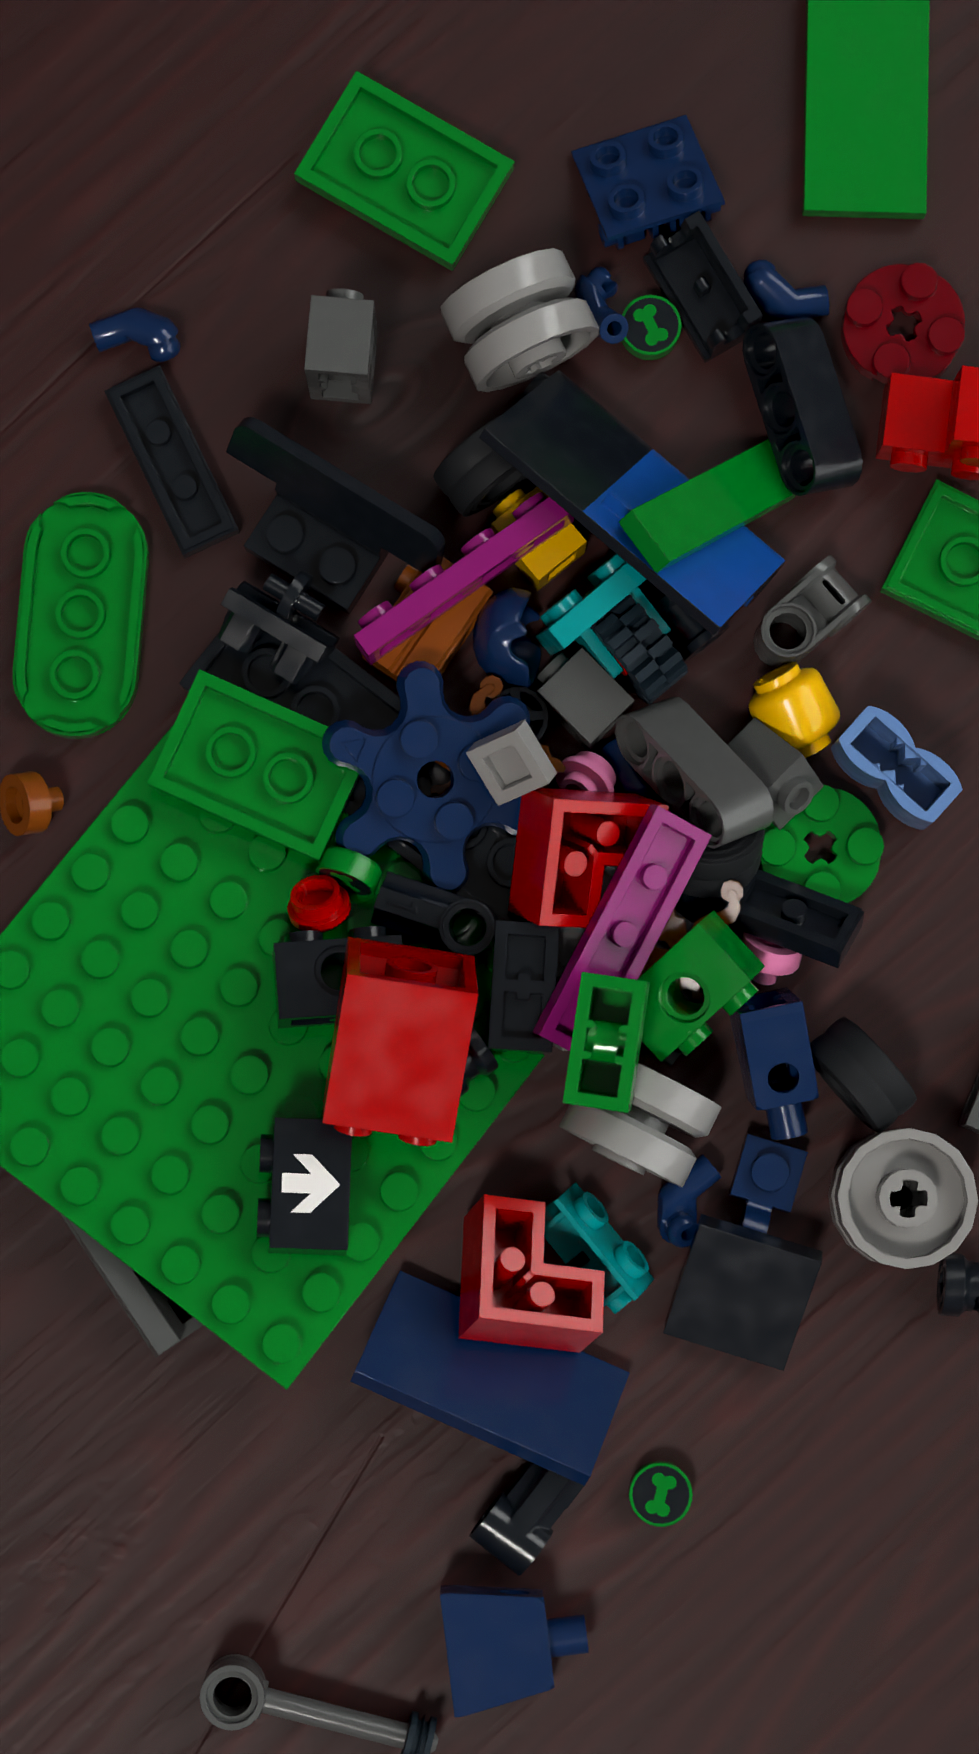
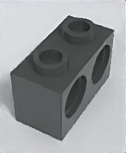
M330 289L326 291V296L311 295L304 367L311 399L372 404L378 337L374 300H363L364 295L358 291Z

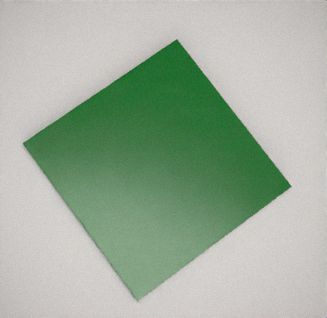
M171 727L0 935V1167L287 1390L545 1055L519 1051L498 1052L490 1049L499 1067L488 1076L478 1075L470 1081L468 1092L460 1097L452 1143L437 1140L436 1144L431 1146H417L400 1140L397 1134L372 1131V1134L369 1136H352L348 1251L345 1256L268 1253L269 1237H256L258 1198L271 1199L272 1173H259L261 1134H273L275 1118L323 1119V1100L335 1025L278 1029L273 968L274 943L285 942V935L287 933L301 931L291 923L287 911L291 890L302 879L318 875L316 869L319 862L150 787L147 781L171 732ZM345 813L342 814L339 823L347 817ZM336 830L327 848L338 847L335 838ZM386 845L380 847L373 856L369 857L379 865L383 873L375 894L365 897L348 893L351 902L349 915L335 928L323 932V940L348 938V931L350 929L378 926L372 924L371 919L380 887L385 880L387 872L390 871L425 883L421 871L408 861H405ZM468 909L457 915L453 931L460 943L471 946L483 939L487 925L486 922ZM386 928L387 935H401V933ZM402 934V945L453 952ZM494 946L483 954L475 955L478 1000L473 1029L487 1046ZM331 962L321 970L323 981L332 989L340 990L344 962Z

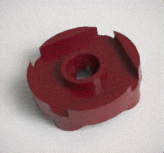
M919 262L910 265L892 264L884 266L864 277L857 284L845 305L840 332L843 349L854 368L861 375L872 381L875 378L886 384L891 373L938 378L948 369L964 341L965 314L956 291L944 278L937 275L933 267ZM902 312L906 317L913 316L917 320L918 324L913 329L915 337L913 340L906 341L902 334H895L893 336L889 334L887 327L894 321L893 313Z

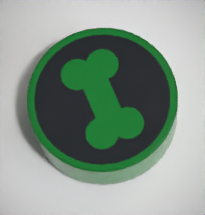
M644 295L634 299L624 309L622 315L627 319L628 333L621 342L630 354L643 360H657L665 357L675 348L681 332V318L678 310L670 301L657 295Z
M342 847L325 849L316 869L318 875H327L334 878L348 893L365 897L375 894L383 875L381 868L373 860L358 852Z
M653 1461L640 1467L632 1476L628 1489L629 1501L633 1511L642 1521L652 1526L666 1527L677 1523L687 1514L692 1503L693 1493L689 1479L678 1466L666 1461Z

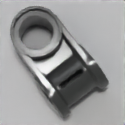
M832 555L827 556L792 587L790 593L774 605L758 625L753 639L754 649L759 659L768 666L778 668L790 662L799 663L826 638L833 637L872 602L866 594L859 596L835 569L837 561ZM775 623L791 625L799 635V646L794 649H783L777 646L770 637V626Z

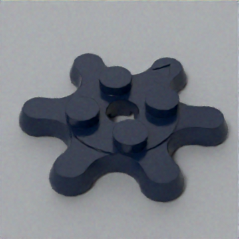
M414 661L403 667L397 676L396 689L400 698V710L397 718L391 725L383 729L371 730L362 727L355 721L340 720L328 726L323 734L322 748L328 760L337 766L347 767L356 771L363 779L365 785V798L361 807L338 824L335 833L336 844L338 847L350 849L369 858L389 841H408L415 845L421 853L423 862L422 875L425 883L453 893L462 888L469 877V865L466 859L465 846L471 834L483 826H496L510 834L517 835L521 804L520 796L498 806L466 752L474 742L524 719L529 725L530 714L526 705L518 698L500 696L492 700L478 714L471 716L458 715L450 710L444 700L443 679L440 671L426 661ZM439 761L445 763L450 770L451 786L440 795H424L417 785L419 770L428 762Z

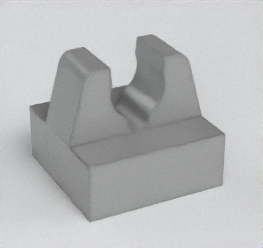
M525 719L474 742L466 752L498 806L549 784L557 774V771Z

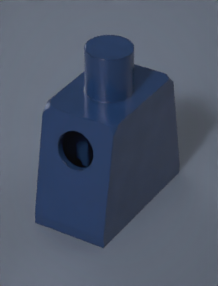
M787 987L756 993L733 1015H729L745 1093L748 1101L756 1110H766L771 1139L783 1140L799 1137L808 1133L803 1102L819 1098L803 1001ZM786 1063L784 1074L778 1079L769 1080L768 1074L770 1070L777 1064Z
M443 1585L440 1587L455 1718L471 1715L555 1688L551 1658L589 1653L584 1614L546 1619L543 1590L467 1585Z

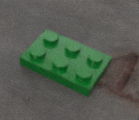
M356 71L296 169L294 177L295 181L453 271L512 174L515 161Z
M199 669L147 784L152 788L320 862L360 775L347 767L335 765L323 753L322 738L328 726Z

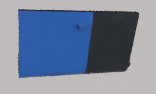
M560 370L550 377L544 372L539 373L524 390L519 398L520 401L487 426L479 436L482 441L713 636L743 605L748 607L757 598L786 562L784 558L746 526H743L659 573L654 572L620 526L619 521L632 509L690 479Z

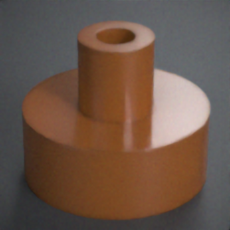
M35 771L6 775L0 784L1 817L6 828L15 836L44 832L50 824L52 812L61 811L63 808L64 797L61 789L57 786L48 788L43 777Z

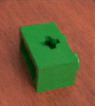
M582 972L563 1103L624 1113L631 1111L650 982Z

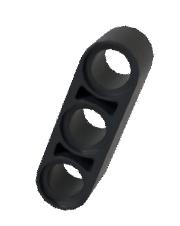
M808 317L752 325L746 331L743 339L742 352L744 362L785 487L792 494L803 496L853 486L858 482L862 473L863 460L861 450L820 326Z

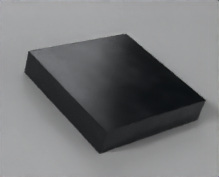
M701 1214L665 1320L663 1334L784 1371L822 1264L823 1251Z

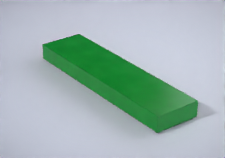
M768 439L632 509L619 523L654 572L659 573L787 503L796 495L792 494L785 487Z

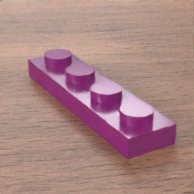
M543 492L533 495L512 512L516 519L512 524L497 534L494 533L492 528H488L468 541L461 548V552L465 556L445 571L438 564L418 576L409 586L414 593L394 607L389 601H385L367 612L358 621L362 629L354 634L356 646L368 663L372 665L573 523L574 517L550 497L547 498Z
M650 804L543 1010L533 1033L570 1051L582 972L635 980L639 978L712 836L711 834L658 805Z

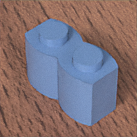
M867 706L831 746L832 754L842 770L858 783L877 789L878 795L888 811L899 821L919 830L927 828L963 790L957 775L945 761L929 751L915 748L913 739L903 724L880 708Z

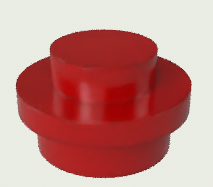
M313 875L299 881L291 890L287 906L291 923L301 931L316 930L327 932L341 924L351 910V902L346 889L339 885L334 878L327 875Z

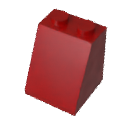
M348 936L323 1100V1124L334 1125L335 1130L350 1136H369L372 1134V1131L397 1134L400 1140L417 1146H431L436 1144L437 1140L452 1143L478 1000L475 956Z

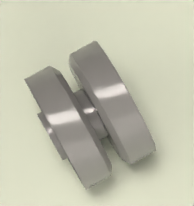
M551 248L513 258L470 280L452 293L440 306L441 315L453 340L473 344L464 356V364L477 391L491 392L501 390L536 377L539 373L549 371L572 358L599 335V326L587 301L567 297L575 286V276L563 251Z
M638 1063L632 1109L629 1113L569 1104L559 1127L593 1144L591 1150L634 1172L644 1175L647 1171L683 1188L696 1161V1157L689 1147L665 1135L668 1126L695 1138L708 1136L722 1107L684 1085Z
M912 1128L871 1133L850 1146L833 1170L828 1192L832 1222L846 1244L870 1261L903 1269L934 1265L955 1252L973 1227L978 1205L974 1174L960 1151L937 1134ZM902 1186H904L910 1193V1203L906 1208L900 1210L901 1206L891 1205L890 1194L891 1192L900 1191Z

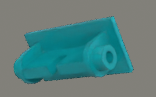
M575 1182L555 1201H552L545 1207L544 1238L565 1264L581 1251H584L590 1260L581 1268L605 1271L604 1307L607 1305L613 1314H616L629 1302L639 1298L655 1279L648 1272L649 1265L643 1253L633 1243L623 1241L609 1224V1216L603 1204L593 1194L583 1192Z

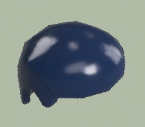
M509 588L498 592L490 598L479 612L473 628V650L478 664L488 676L494 675L499 677L502 682L531 688L537 675L541 659V649L539 645L526 637V625L530 622L538 621L540 614L528 603L531 597L529 591Z

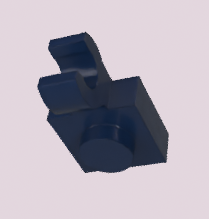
M750 1134L745 1135L728 1194L746 1200L739 1222L740 1226L767 1234L772 1208L786 1213L791 1212L808 1152Z

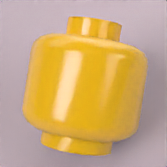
M790 662L768 672L755 681L753 686L756 692L748 704L753 719H758L801 752L805 758L821 751L831 743L828 733L839 722L840 711L817 669L799 668L797 662Z

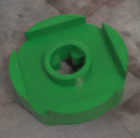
M823 785L824 787L812 798L810 804L802 812L796 814L781 830L772 823L769 827L764 828L765 834L760 870L850 903L865 892L875 879L884 850V842L875 817L862 801L844 790ZM812 833L817 837H821L826 833L832 837L834 843L830 849L835 858L831 863L828 864L821 858L813 864L807 861L804 856L810 848L804 840L807 834Z

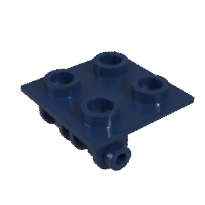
M687 115L571 151L573 160L600 224H597L604 248L615 245L617 250L623 249L624 245L645 239L644 230L648 229L651 238L655 239L659 236L658 225L662 224L666 225L669 233L676 232V220L680 227L684 219L700 211L706 222L711 221V214L721 211V205L725 204L723 195Z

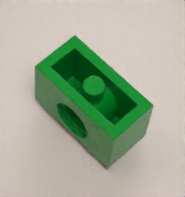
M714 910L637 979L650 982L642 1042L661 1062L676 1048L687 1056L713 1032V1029L706 1021L720 1008H723L731 1016L758 992V989L751 983V980L765 965ZM680 978L693 979L702 987L704 1003H693L683 996L679 987Z

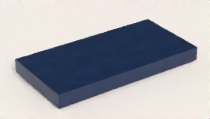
M399 1271L350 1382L585 1486L592 1474L630 1373L582 1351L577 1353L458 1338L460 1297L403 1271Z

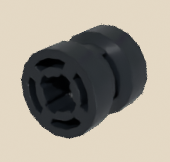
M952 1253L940 1260L936 1294L937 1310L940 1316L959 1317L965 1311L972 1312V1310L979 1313V1262L968 1261L960 1253Z

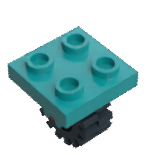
M614 554L587 577L594 586L590 591L581 597L576 589H574L539 617L547 627L537 634L535 638L550 656L565 649L575 640L613 679L618 677L620 680H623L633 694L636 693L640 700L650 705L689 671L687 670V664L682 660L683 657L680 652L672 646L673 642L666 635L671 631L670 627L638 588L646 578L619 555Z

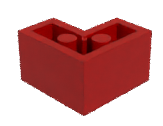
M962 365L954 380L891 373L883 389L875 459L889 460L890 468L898 471L924 472L927 470L928 465L951 468V475L959 479L979 480V367Z
M538 788L522 795L508 911L539 926L587 928L600 903L604 866H619L650 804L658 805L669 811V805L633 793Z
M484 1194L464 1216L458 1338L580 1353L603 1333L605 1271L544 1263L546 1202Z

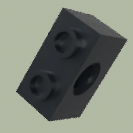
M366 926L353 928L348 931L349 937L402 945V934L387 935L385 927ZM306 930L287 933L285 935V942L274 943L273 968L278 1029L335 1025L340 990L332 989L325 984L321 977V970L331 962H344L348 938L323 940V932Z

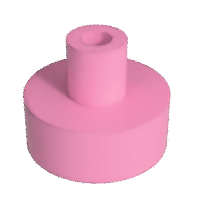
M743 932L741 941L765 965L753 978L755 982L762 985H773L776 983L777 976L792 974L799 968L802 954Z

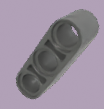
M673 696L618 718L615 735L617 745L625 760L655 793L669 805V808L678 817L712 835L707 847L715 849L771 825L774 818V806L770 793L764 783L683 699Z

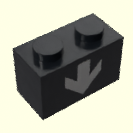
M275 1118L273 1134H261L259 1173H272L271 1199L258 1198L256 1237H269L268 1253L345 1256L348 1251L352 1136L338 1132L334 1129V1125L323 1124L322 1119Z

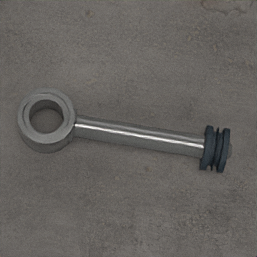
M230 1654L219 1658L209 1667L203 1680L200 1692L201 1709L209 1722L224 1730L243 1729L252 1724L256 1719H260L261 1713L400 1748L402 1749L401 1754H431L437 1748L439 1740L435 1733L437 1717L430 1716L427 1722L425 1721V1714L422 1720H419V1712L412 1711L409 1722L405 1723L269 1688V1681L265 1679L261 1667L253 1659L244 1655ZM225 1678H240L248 1684L252 1696L243 1705L228 1706L218 1698L215 1689L217 1684Z

